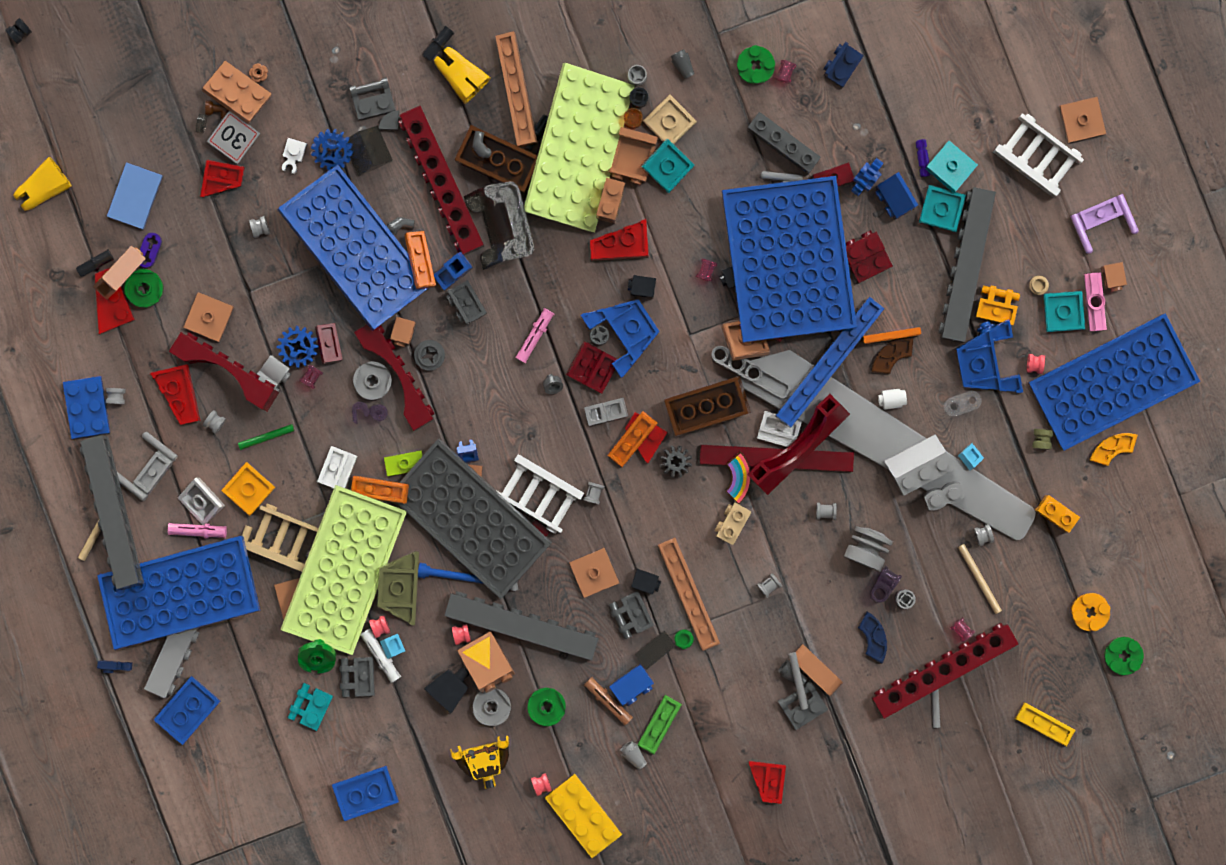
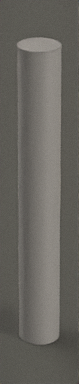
M792 652L788 655L800 708L804 710L808 708L797 655L796 652Z
M939 689L931 693L933 728H940Z

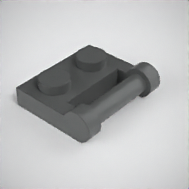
M387 77L382 78V81L359 87H350L359 121L396 111ZM384 88V94L359 100L358 94Z
M811 681L806 682L804 686L805 694L811 692L813 695L807 699V709L801 710L800 704L792 710L788 708V705L798 699L797 691L785 699L781 698L778 700L795 730L828 710Z

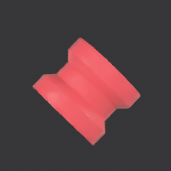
M1029 354L1026 368L1027 373L1034 371L1038 374H1043L1045 355L1037 357Z
M384 615L380 616L378 620L372 619L369 621L375 638L380 637L381 634L390 633Z
M463 624L462 627H452L455 645H460L461 642H471L467 624Z
M546 773L542 774L539 778H531L537 796H540L542 792L552 791Z

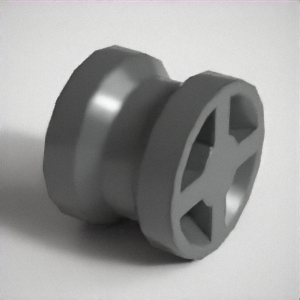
M596 326L590 332V339L595 345H603L609 339V332L604 326Z

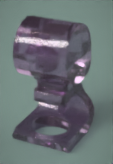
M357 402L352 407L353 422L358 424L357 409H362L365 417L370 415L376 421H384L388 417V409L381 404H375L368 408L365 403Z

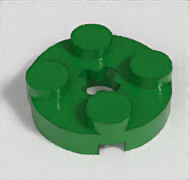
M757 45L746 48L738 57V74L749 84L767 82L772 77L775 69L773 55L766 48ZM759 61L761 68L753 70L751 62Z
M140 269L129 276L125 282L124 290L126 297L131 303L141 308H148L161 300L164 285L159 275L148 269ZM143 283H146V286L149 287L146 294L139 290Z
M1117 637L1107 645L1104 659L1107 666L1116 674L1130 675L1140 669L1144 653L1140 644L1134 639ZM1123 650H1126V653L1129 654V658H1126V661L1119 658V654H1122Z
M321 639L304 644L298 649V664L307 672L314 670L318 671L317 673H326L335 666V650Z
M544 687L532 694L527 709L529 716L534 722L543 726H552L557 724L564 716L566 702L562 694L556 689ZM547 701L548 704H552L550 712L541 709L544 706L543 702Z

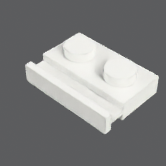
M764 411L757 439L786 447L791 445L798 437L802 421L797 420L789 428L775 417V413Z
M331 446L317 482L332 488L335 485L345 488L358 456Z

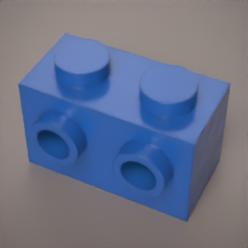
M639 664L609 687L622 706L624 704L629 706L637 700L636 696L641 692L645 695L652 690L651 685L654 682L643 666Z

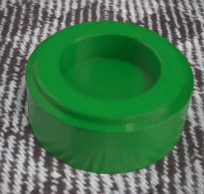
M683 629L675 634L674 641L679 648L687 649L693 644L694 638L690 631Z

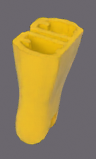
M446 47L443 51L453 62L448 66L444 60L437 56L434 59V63L462 102L466 104L489 82L491 77L465 59L456 50Z
M48 157L14 192L13 196L16 200L21 199L26 194L30 197L21 204V208L24 211L31 210L72 187L67 177L60 173L62 172L51 157Z

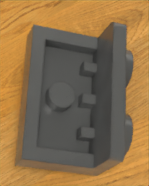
M468 280L448 290L449 295L446 297L451 306L456 305L459 312L456 314L461 323L465 321L468 325L487 314Z

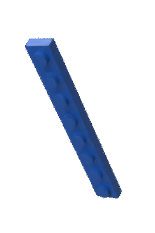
M869 297L855 314L857 328L843 330L775 417L791 428L885 308Z

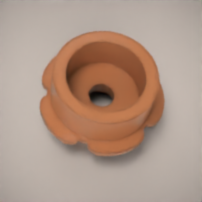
M257 63L249 70V75L255 82L265 81L268 77V69L266 66Z

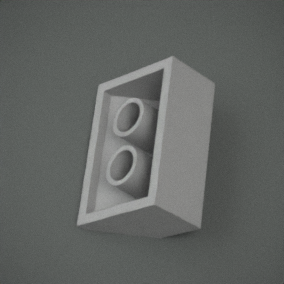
M936 435L884 461L903 496L955 469Z

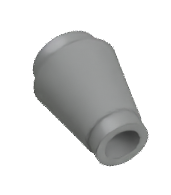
M629 741L620 749L622 756L638 770L647 764L637 743Z

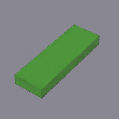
M665 695L637 745L655 754L682 704Z

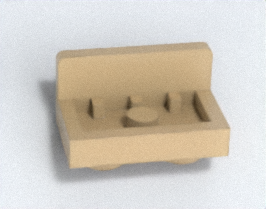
M735 502L733 505H728L724 512L726 515L723 522L719 521L714 530L717 532L716 536L731 545L735 543L751 514L750 510Z

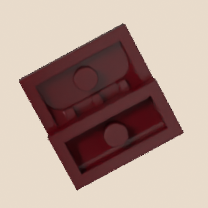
M584 341L566 375L602 394L615 371L612 363L618 359Z

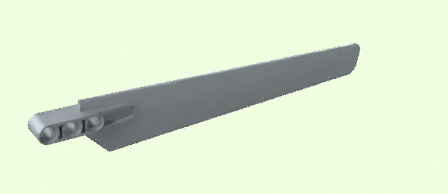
M717 346L711 353V358L715 363L740 376L745 390L779 409L784 406L814 367V365L791 350L751 361L740 359L742 362L740 369H734L731 366L732 357L728 348ZM716 350H723L725 358L722 360L716 359L714 355ZM751 368H755L759 372L758 377L755 379L750 378L748 375V371ZM830 377L798 418L800 421L809 424L816 406L831 394L850 415L829 437L886 469L888 468L884 462L885 460L927 439L832 377ZM947 452L955 469L923 485L921 488L928 491L933 488H942L949 482L958 481L962 486L965 498L951 505L981 522L989 524L990 527L1014 540L1024 538L1035 519L1036 512L1034 508L975 469L969 470L961 460Z

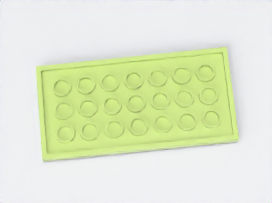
M563 63L523 212L595 233L598 223L596 214L606 178H610L611 175L609 169L612 167L620 137V128L624 127L629 109V95L635 85Z
M335 485L281 630L313 642L316 639H321L333 649L353 655L378 589L379 567L388 563L407 512Z

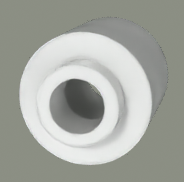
M899 388L881 391V395H878L879 406H883V409L887 410L902 408L903 405H907L905 390H900Z

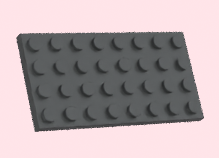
M441 439L436 440L399 482L409 484L407 503L398 504L500 599L507 594L552 544L546 536Z

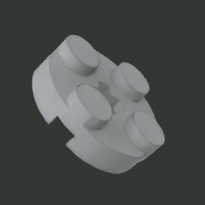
M371 361L363 364L355 371L353 384L360 396L365 399L376 400L383 398L389 392L392 385V377L390 371L383 364ZM372 375H375L376 380H378V383L374 384L373 386H369L370 382H368L367 379L372 378Z
M495 688L488 693L480 691L474 699V716L484 725H500L510 714V699L501 689ZM488 702H495L497 704L495 712L487 710Z

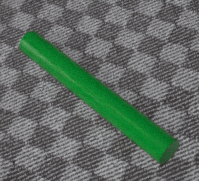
M293 424L239 442L238 445L240 450L294 432L295 429Z

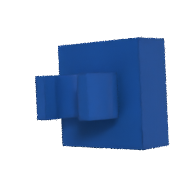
M472 439L469 440L470 445L463 446L462 441H460L459 447H457L458 456L465 463L479 460L476 444L473 443Z

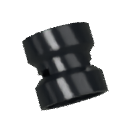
M18 18L13 26L5 29L16 44H19L24 36L32 33L21 18Z
M641 87L631 91L629 95L630 104L637 109L645 107L648 103L647 91Z

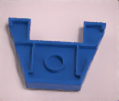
M639 299L580 315L589 330L607 320L627 350V354L612 363L620 378L625 376L660 332Z
M1009 319L956 348L963 387L1023 393L1020 375L1000 378L994 341L1013 338Z

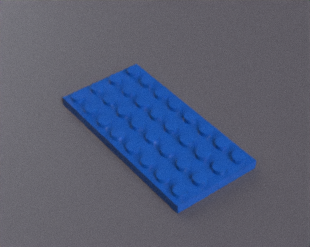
M336 165L277 209L372 331L429 289H416L408 253L339 165Z
M1166 313L1028 382L1062 451H1065L1200 382Z
M243 536L140 563L144 584L129 589H116L112 583V571L97 575L114 650L261 611Z

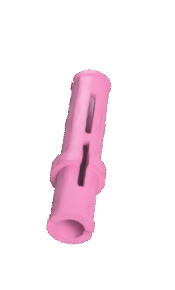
M544 308L537 322L533 323L534 327L517 354V359L526 363L543 332L546 333V327L554 315L553 312Z
M169 523L168 535L204 537V539H209V537L226 539L227 526H210L207 523L205 525Z

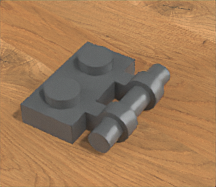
M638 591L621 598L624 606L618 608L616 602L609 604L612 611L610 613L612 617H615L619 626L618 630L625 639L632 636L629 629L633 627L638 634L655 626ZM626 611L631 620L627 624L622 616V613Z
M373 657L354 658V665L349 666L348 658H341L339 672H341L342 683H340L342 697H350V689H355V697L375 696ZM349 672H354L355 683H349Z

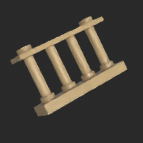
M268 503L266 506L261 505L260 509L266 512L255 539H252V542L246 541V550L302 572L305 563L298 561V553L308 529L318 532L319 528L276 511L278 507ZM272 515L283 518L273 546L267 549L262 547V540ZM290 522L301 525L291 553L285 556L280 554L281 550L279 549Z

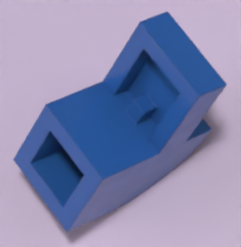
M459 252L443 264L444 266L434 274V278L443 290H446L460 278L464 277L473 267L465 256Z

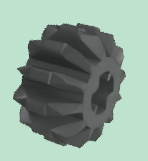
M680 445L677 448V452H675L674 446H670L672 453L670 454L665 449L664 453L668 457H660L661 460H666V463L660 464V467L668 466L664 473L667 474L669 470H672L671 477L675 476V471H677L678 477H682L681 469L687 474L689 471L684 468L685 465L692 467L691 463H686V460L692 459V456H684L688 452L687 449L680 453L682 447ZM672 457L681 458L682 463H679V467L671 464Z

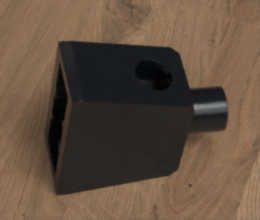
M464 666L456 673L448 669L427 685L424 690L449 713H452L469 688L463 681L470 673Z

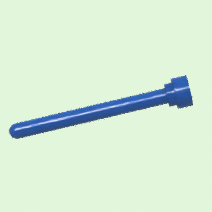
M419 563L418 578L425 579V577L435 576L484 584L473 574L430 568L431 566H427L426 563Z

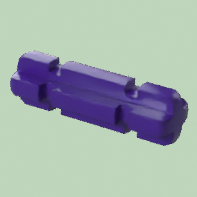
M925 139L916 141L921 177L931 175L925 169L929 164L928 150H926L927 142Z

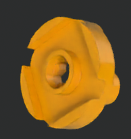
M1085 593L1077 597L1072 604L1071 614L1073 621L1083 630L1097 631L1107 624L1110 618V606L1101 595ZM1094 607L1096 614L1094 616L1091 615L1089 618L1086 609Z

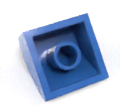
M899 172L876 186L877 191L875 193L880 201L885 202L887 206L885 210L890 218L893 217L896 220L918 206Z

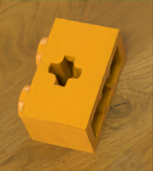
M1045 495L1035 510L1066 533H1070L1080 518L1050 495Z

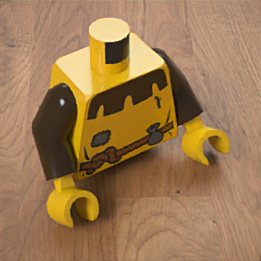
M498 736L497 742L463 751L458 746L459 751L456 753L450 749L451 756L468 777H473L474 780L482 778L485 789L496 786L494 775L501 774V770L505 769L509 759V737L506 736V740L501 741Z

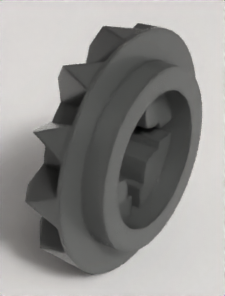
M425 340L416 347L414 358L420 368L427 371L436 370L443 364L445 352L438 342ZM427 347L430 352H438L433 356L434 363L428 358L422 359L427 354Z

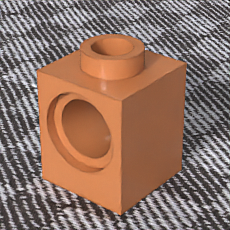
M1123 262L1101 267L1105 289H1111V292L1123 290L1122 286L1127 285Z
M396 317L390 338L394 341L395 345L405 347V344L410 345L416 322Z

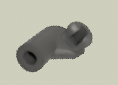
M475 131L472 148L478 157L487 159L491 156V150L483 144L484 132Z
M398 217L391 221L387 227L393 235H396L402 227L413 229L415 220Z

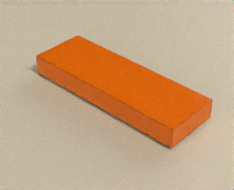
M424 231L406 233L404 236L416 289L435 287L436 283Z
M921 328L867 335L862 337L863 344L919 336Z
M642 411L607 456L623 467L658 423Z
M353 476L351 491L373 499L405 504L407 503L409 484Z

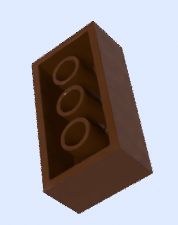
M470 125L456 155L455 162L525 194L530 185L538 156ZM475 131L484 132L483 144L491 150V156L487 159L478 157L472 148Z
M740 376L664 399L675 436L751 413Z

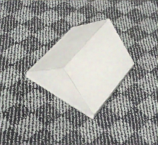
M197 477L178 497L202 525L209 522L225 507L211 489Z

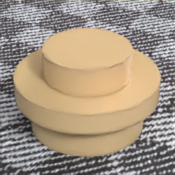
M1035 276L1029 283L1031 292L1036 295L1044 294L1049 287L1047 279L1043 276Z

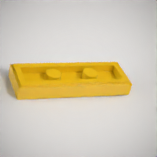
M1025 702L1015 718L1066 747L1075 732V729Z

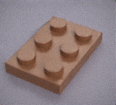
M227 61L223 62L202 88L205 94L248 124L272 95Z

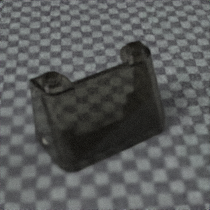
M508 181L483 186L464 196L467 209L470 212H482L491 249L483 251L480 256L483 270L525 258L533 253L534 243L520 190L516 183Z

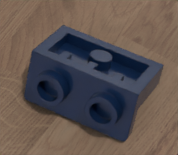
M847 42L844 45H838L834 52L836 57L833 61L829 60L823 68L826 71L824 76L841 88L844 87L864 57L863 54L850 47Z

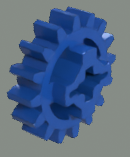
M326 129L325 135L323 132H320L318 137L314 138V144L311 146V149L314 151L311 155L317 157L314 161L315 163L321 162V168L325 165L328 171L336 165L344 168L345 162H350L351 158L349 156H352L353 151L349 149L352 148L353 144L347 143L350 138H344V132L337 134V129H334L333 133H330V130ZM320 144H322V152H320ZM342 148H344V156H342V154H343V153L341 152V149H342Z
M878 158L871 165L866 162L853 179L857 184L851 191L857 196L860 195L863 189L868 192L881 176L878 170L884 163Z
M296 326L295 331L289 327V333L282 332L284 338H278L282 342L281 345L277 346L278 349L282 350L278 355L284 356L282 360L284 363L289 360V366L291 367L294 363H296L297 368H300V363L307 366V360L313 362L312 355H318L314 351V349L319 348V345L314 344L317 338L311 337L313 335L312 331L307 334L306 327L302 331H300L299 326ZM299 334L296 339L289 340L292 335ZM306 337L310 342V348L305 344ZM299 342H301L300 345L302 346V348L306 350L298 349L297 352H295L296 348L290 345V343L298 344ZM285 346H288L291 351L290 357L286 353ZM308 354L305 358L297 360L299 355Z

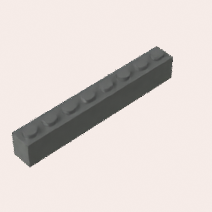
M973 187L971 191L967 192L965 202L968 203V208L963 211L962 215L964 227L963 229L960 228L958 240H961L959 248L956 247L954 258L957 259L956 266L951 268L950 277L953 278L952 285L947 287L946 296H949L948 304L944 303L942 315H945L944 323L940 322L938 333L941 334V339L960 343L965 342L996 195L995 191Z
M99 435L80 441V452L82 457L85 458L86 465L84 468L91 482L89 489L94 495V509L100 519L98 520V526L103 531V546L109 556L107 563L113 572L112 583L119 590L142 585L144 580L109 438L105 435Z
M456 591V594L452 593L450 595L444 615L446 617L585 659H593L599 639L595 637L596 633L585 630L582 633L577 631L578 627L568 624L565 628L559 626V622L548 619L545 622L540 620L541 616L532 613L529 616L522 615L521 610L511 608V611L503 609L504 605L493 602L492 605L485 603V599L474 597V600L466 598L467 594Z

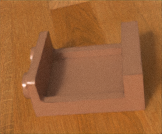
M621 127L619 141L609 173L612 174V178L623 180V177L631 179V183L641 185L642 182L646 183L648 173L641 166L654 153L658 137Z

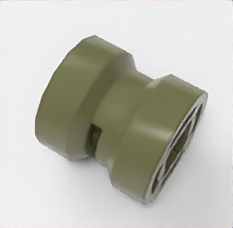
M1034 429L1035 441L1032 448L1051 450L1052 443L1050 439L1053 436V430Z

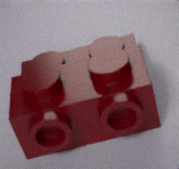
M870 230L862 234V239L856 242L854 239L846 242L848 264L858 284L893 267L877 231L872 233Z

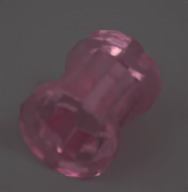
M781 60V66L778 75H775V79L791 84V76L797 65Z
M702 258V265L696 277L712 282L711 276L714 268L717 267V263Z
M309 364L308 371L299 381L314 389L316 381L320 375H323V372Z
M963 617L950 627L951 630H954L959 635L962 643L975 633L974 630L967 626Z

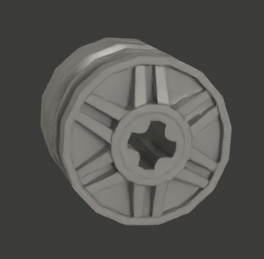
M856 526L855 531L862 534L860 538L852 535V539L858 542V545H848L844 557L881 572L885 559L878 554L879 552L889 553V550L882 547L884 543L891 546L893 541L873 529Z

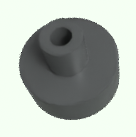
M553 374L547 375V379L543 382L545 392L551 395L559 393L563 389L561 378Z

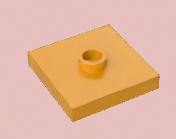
M246 462L221 491L251 516L276 487Z

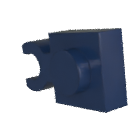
M99 660L97 669H102L103 673H114V670L131 671L133 662Z

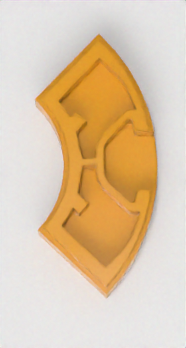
M1122 433L1108 437L1095 448L1089 461L1109 466V463L1116 455L1126 452L1133 453L1138 435Z

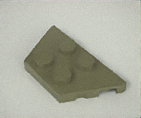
M414 551L379 567L377 606L411 625H415L419 551Z

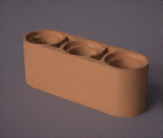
M803 644L796 651L799 667L831 696L843 682Z

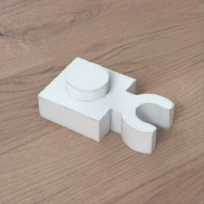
M290 138L287 139L283 157L288 159L282 165L283 171L286 170L288 165H292V174L296 173V161L302 162L307 143Z

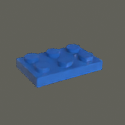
M102 376L63 382L71 439L110 433Z
M191 676L155 717L154 721L183 745L221 700Z
M387 765L332 784L344 821L399 802Z

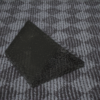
M378 126L358 131L349 137L350 139L347 143L353 144L352 148L349 149L353 151V154L349 157L358 176L393 161Z

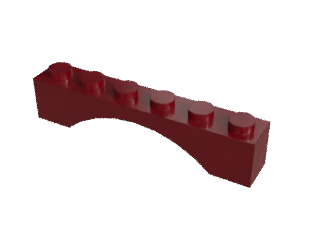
M365 325L354 333L365 350L381 356L397 373L404 391V416L413 431L433 421L434 418L432 416L435 414L430 405L426 406L423 402L424 394L420 388L416 389L413 382H415V379L410 371L405 372L402 367L405 363L400 355L396 357L393 352L395 346L390 339L386 340L383 333L386 331L383 326L380 325L372 331L368 325Z
M180 332L169 350L170 353L189 364L211 363L224 367L239 382L246 400L268 412L279 394L274 389L276 385L268 380H265V382L260 381L258 374L251 370L247 373L243 370L245 366L237 361L231 363L228 361L229 356L220 351L218 354L213 352L214 347L206 342L200 344L197 342L198 337L189 332L187 335Z
M829 394L816 406L809 424L791 445L780 453L760 461L747 475L769 495L850 413Z

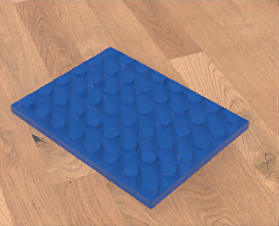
M836 176L722 190L742 343L857 328Z

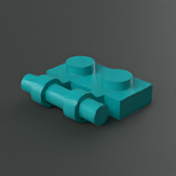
M303 683L301 689H298L296 693L298 696L294 704L290 706L288 718L295 721L297 714L303 716L300 724L318 731L333 695L318 688H315L314 693L310 694L308 693L310 685ZM305 698L310 700L306 710L301 708Z

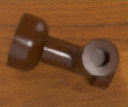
M206 100L205 102L206 116H211L213 112H221L222 121L229 112L221 104H213L211 100Z

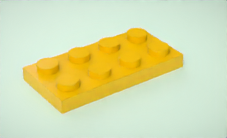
M576 774L572 775L545 797L591 858L595 857L622 835Z

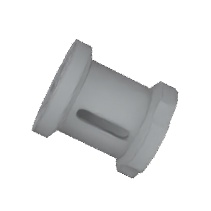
M588 481V491L583 500L599 504L600 494L605 486Z
M817 503L816 520H820V518L836 520V503L832 505Z
M773 573L764 582L757 584L766 598L775 589L782 587Z

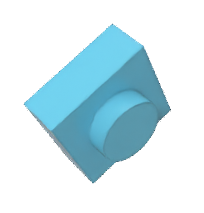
M973 443L968 445L958 455L969 470L975 468L984 459Z
M398 634L380 641L387 659L405 652Z

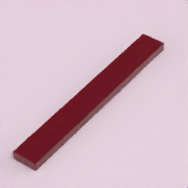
M701 445L700 464L727 465L726 463L741 451L746 457L749 466L755 467L760 461L768 459L784 449ZM814 450L795 469L853 472L854 452Z

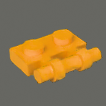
M983 285L981 293L988 294V298L979 299L976 317L999 323L1009 319L1011 325H1014L1018 306L1010 304L1011 300L1019 301L1020 294L1010 289L1006 291L997 289L996 286L990 285L988 287ZM994 297L1005 298L1004 303L996 302Z

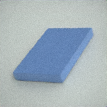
M126 163L107 217L144 230L163 175Z

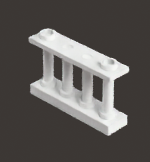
M1021 114L1018 119L1023 123L1008 143L1003 146L999 144L993 153L1055 198L1061 191L1058 188V183L1074 162L1078 164L1083 162L1082 154L1074 148L1072 150L1037 125L1035 123L1036 120L1031 115L1026 114L1025 116ZM1028 127H1030L1038 135L1023 155L1016 157L1012 154V149ZM1043 139H1046L1053 147L1037 168L1034 167L1032 169L1027 165L1028 159ZM1060 150L1068 158L1055 176L1048 181L1043 177V171Z
M518 454L514 460L517 462V469L503 492H497L509 503L545 523L547 530L554 534L557 531L561 533L563 529L558 527L573 500L576 501L577 498L581 500L584 493ZM529 469L534 472L532 475L533 479L519 503L509 498V495L522 473ZM546 479L551 482L549 484L550 488L534 513L525 506L539 482ZM561 488L567 492V497L553 521L549 522L542 515L556 491H559Z

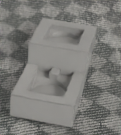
M624 398L584 407L589 426L628 416Z

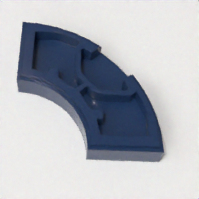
M867 611L858 626L867 639L865 654L883 663L887 651L886 635L881 623Z

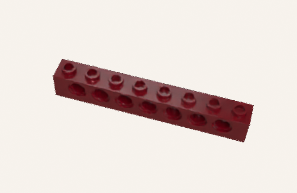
M421 106L400 114L401 120L398 121L402 131H407L409 137L406 140L410 148H415L417 152L414 157L418 166L422 165L425 170L422 175L426 183L430 182L432 185L431 195L434 201L438 200L441 207H438L442 218H447L449 224L446 225L450 236L454 234L457 240L454 242L457 252L467 255L484 247ZM414 125H420L422 127V130L419 134H413L411 132V129ZM422 142L430 144V148L425 152L419 149ZM431 159H435L438 162L437 167L434 169L427 167V163ZM444 177L446 179L445 184L437 186L435 184L436 178ZM446 194H451L454 199L452 203L446 204L443 202V197ZM458 211L461 213L462 216L459 221L451 219L453 212ZM461 229L469 230L467 238L462 239L459 237Z
M999 623L992 627V632L988 634L983 632L975 636L976 641L970 644L966 641L958 646L959 650L952 653L950 650L941 655L942 659L938 662L932 660L924 665L925 669L921 671L916 669L907 674L909 678L903 681L900 678L892 682L891 688L885 690L883 687L874 692L875 696L872 697V700L882 718H887L1019 645L1009 625ZM993 636L999 638L1000 642L997 647L990 645V639ZM977 645L983 649V653L978 657L973 654V648ZM958 655H964L966 658V662L962 666L956 663ZM942 664H947L949 667V672L946 675H942L939 672V667ZM926 673L932 675L933 680L930 684H924L922 681V677ZM908 683H914L916 686L915 691L911 694L905 690ZM891 692H896L899 695V699L895 703L889 701L888 697Z

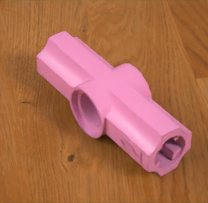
M1101 273L1084 274L1085 304L1088 312L1089 332L1107 330ZM1093 297L1099 299L1100 304L1098 307L1091 305Z

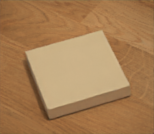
M671 95L643 120L646 126L662 142L669 139L673 144L697 122Z

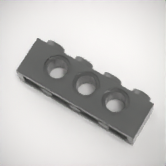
M760 112L747 128L749 132L808 175L821 158Z

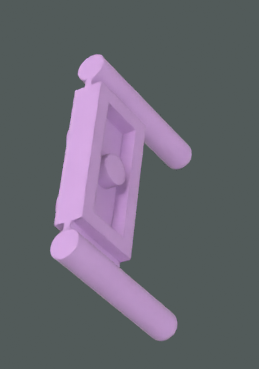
M1123 194L1070 216L1087 254L1092 253L1093 249L1085 231L1116 217L1124 215L1131 233L1137 234L1139 232Z

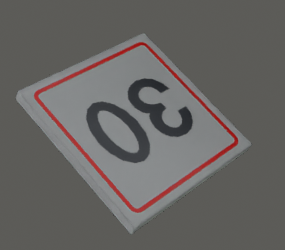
M229 111L207 142L238 164L260 133Z

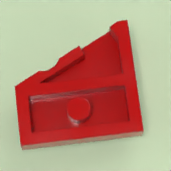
M206 160L200 197L242 186L245 167Z
M634 413L629 423L625 427L626 431L637 419V417L639 416L638 413ZM657 425L638 447L646 463H649L668 433Z
M749 761V766L762 802L782 804L786 765Z

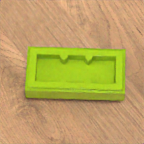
M422 450L384 457L387 476L408 473L423 456Z

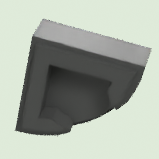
M399 110L386 114L379 124V130H398Z

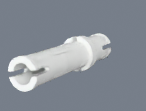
M371 629L360 634L377 660L378 667L384 671L390 683L399 679L401 675L394 667L393 660L391 658L387 659L382 646L375 638Z

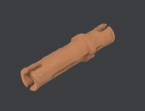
M593 677L584 684L595 696V699L603 703L624 726L633 718L607 692L608 690L606 688L603 689Z

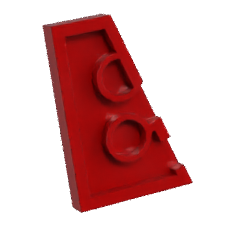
M646 219L631 226L623 227V229L613 233L610 232L590 240L591 261L648 258Z
M110 268L95 274V284ZM122 286L108 299L96 290L99 335L135 320Z
M188 364L150 373L157 382L161 393L167 399L180 425L201 421Z

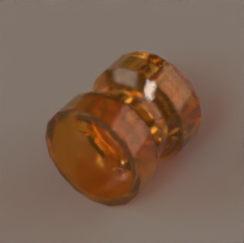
M637 108L628 109L624 114L625 125L630 129L639 128L643 122L642 112Z

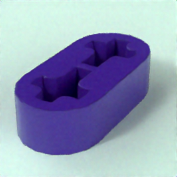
M148 233L143 240L140 251L144 257L147 256L149 251V258L151 259V262H147L146 265H144V261L140 264L143 268H151L156 262L162 245V238L158 234ZM154 236H156L155 240L158 241L157 245L153 244L152 249L150 250L149 248L151 243L148 242L149 238L152 239Z

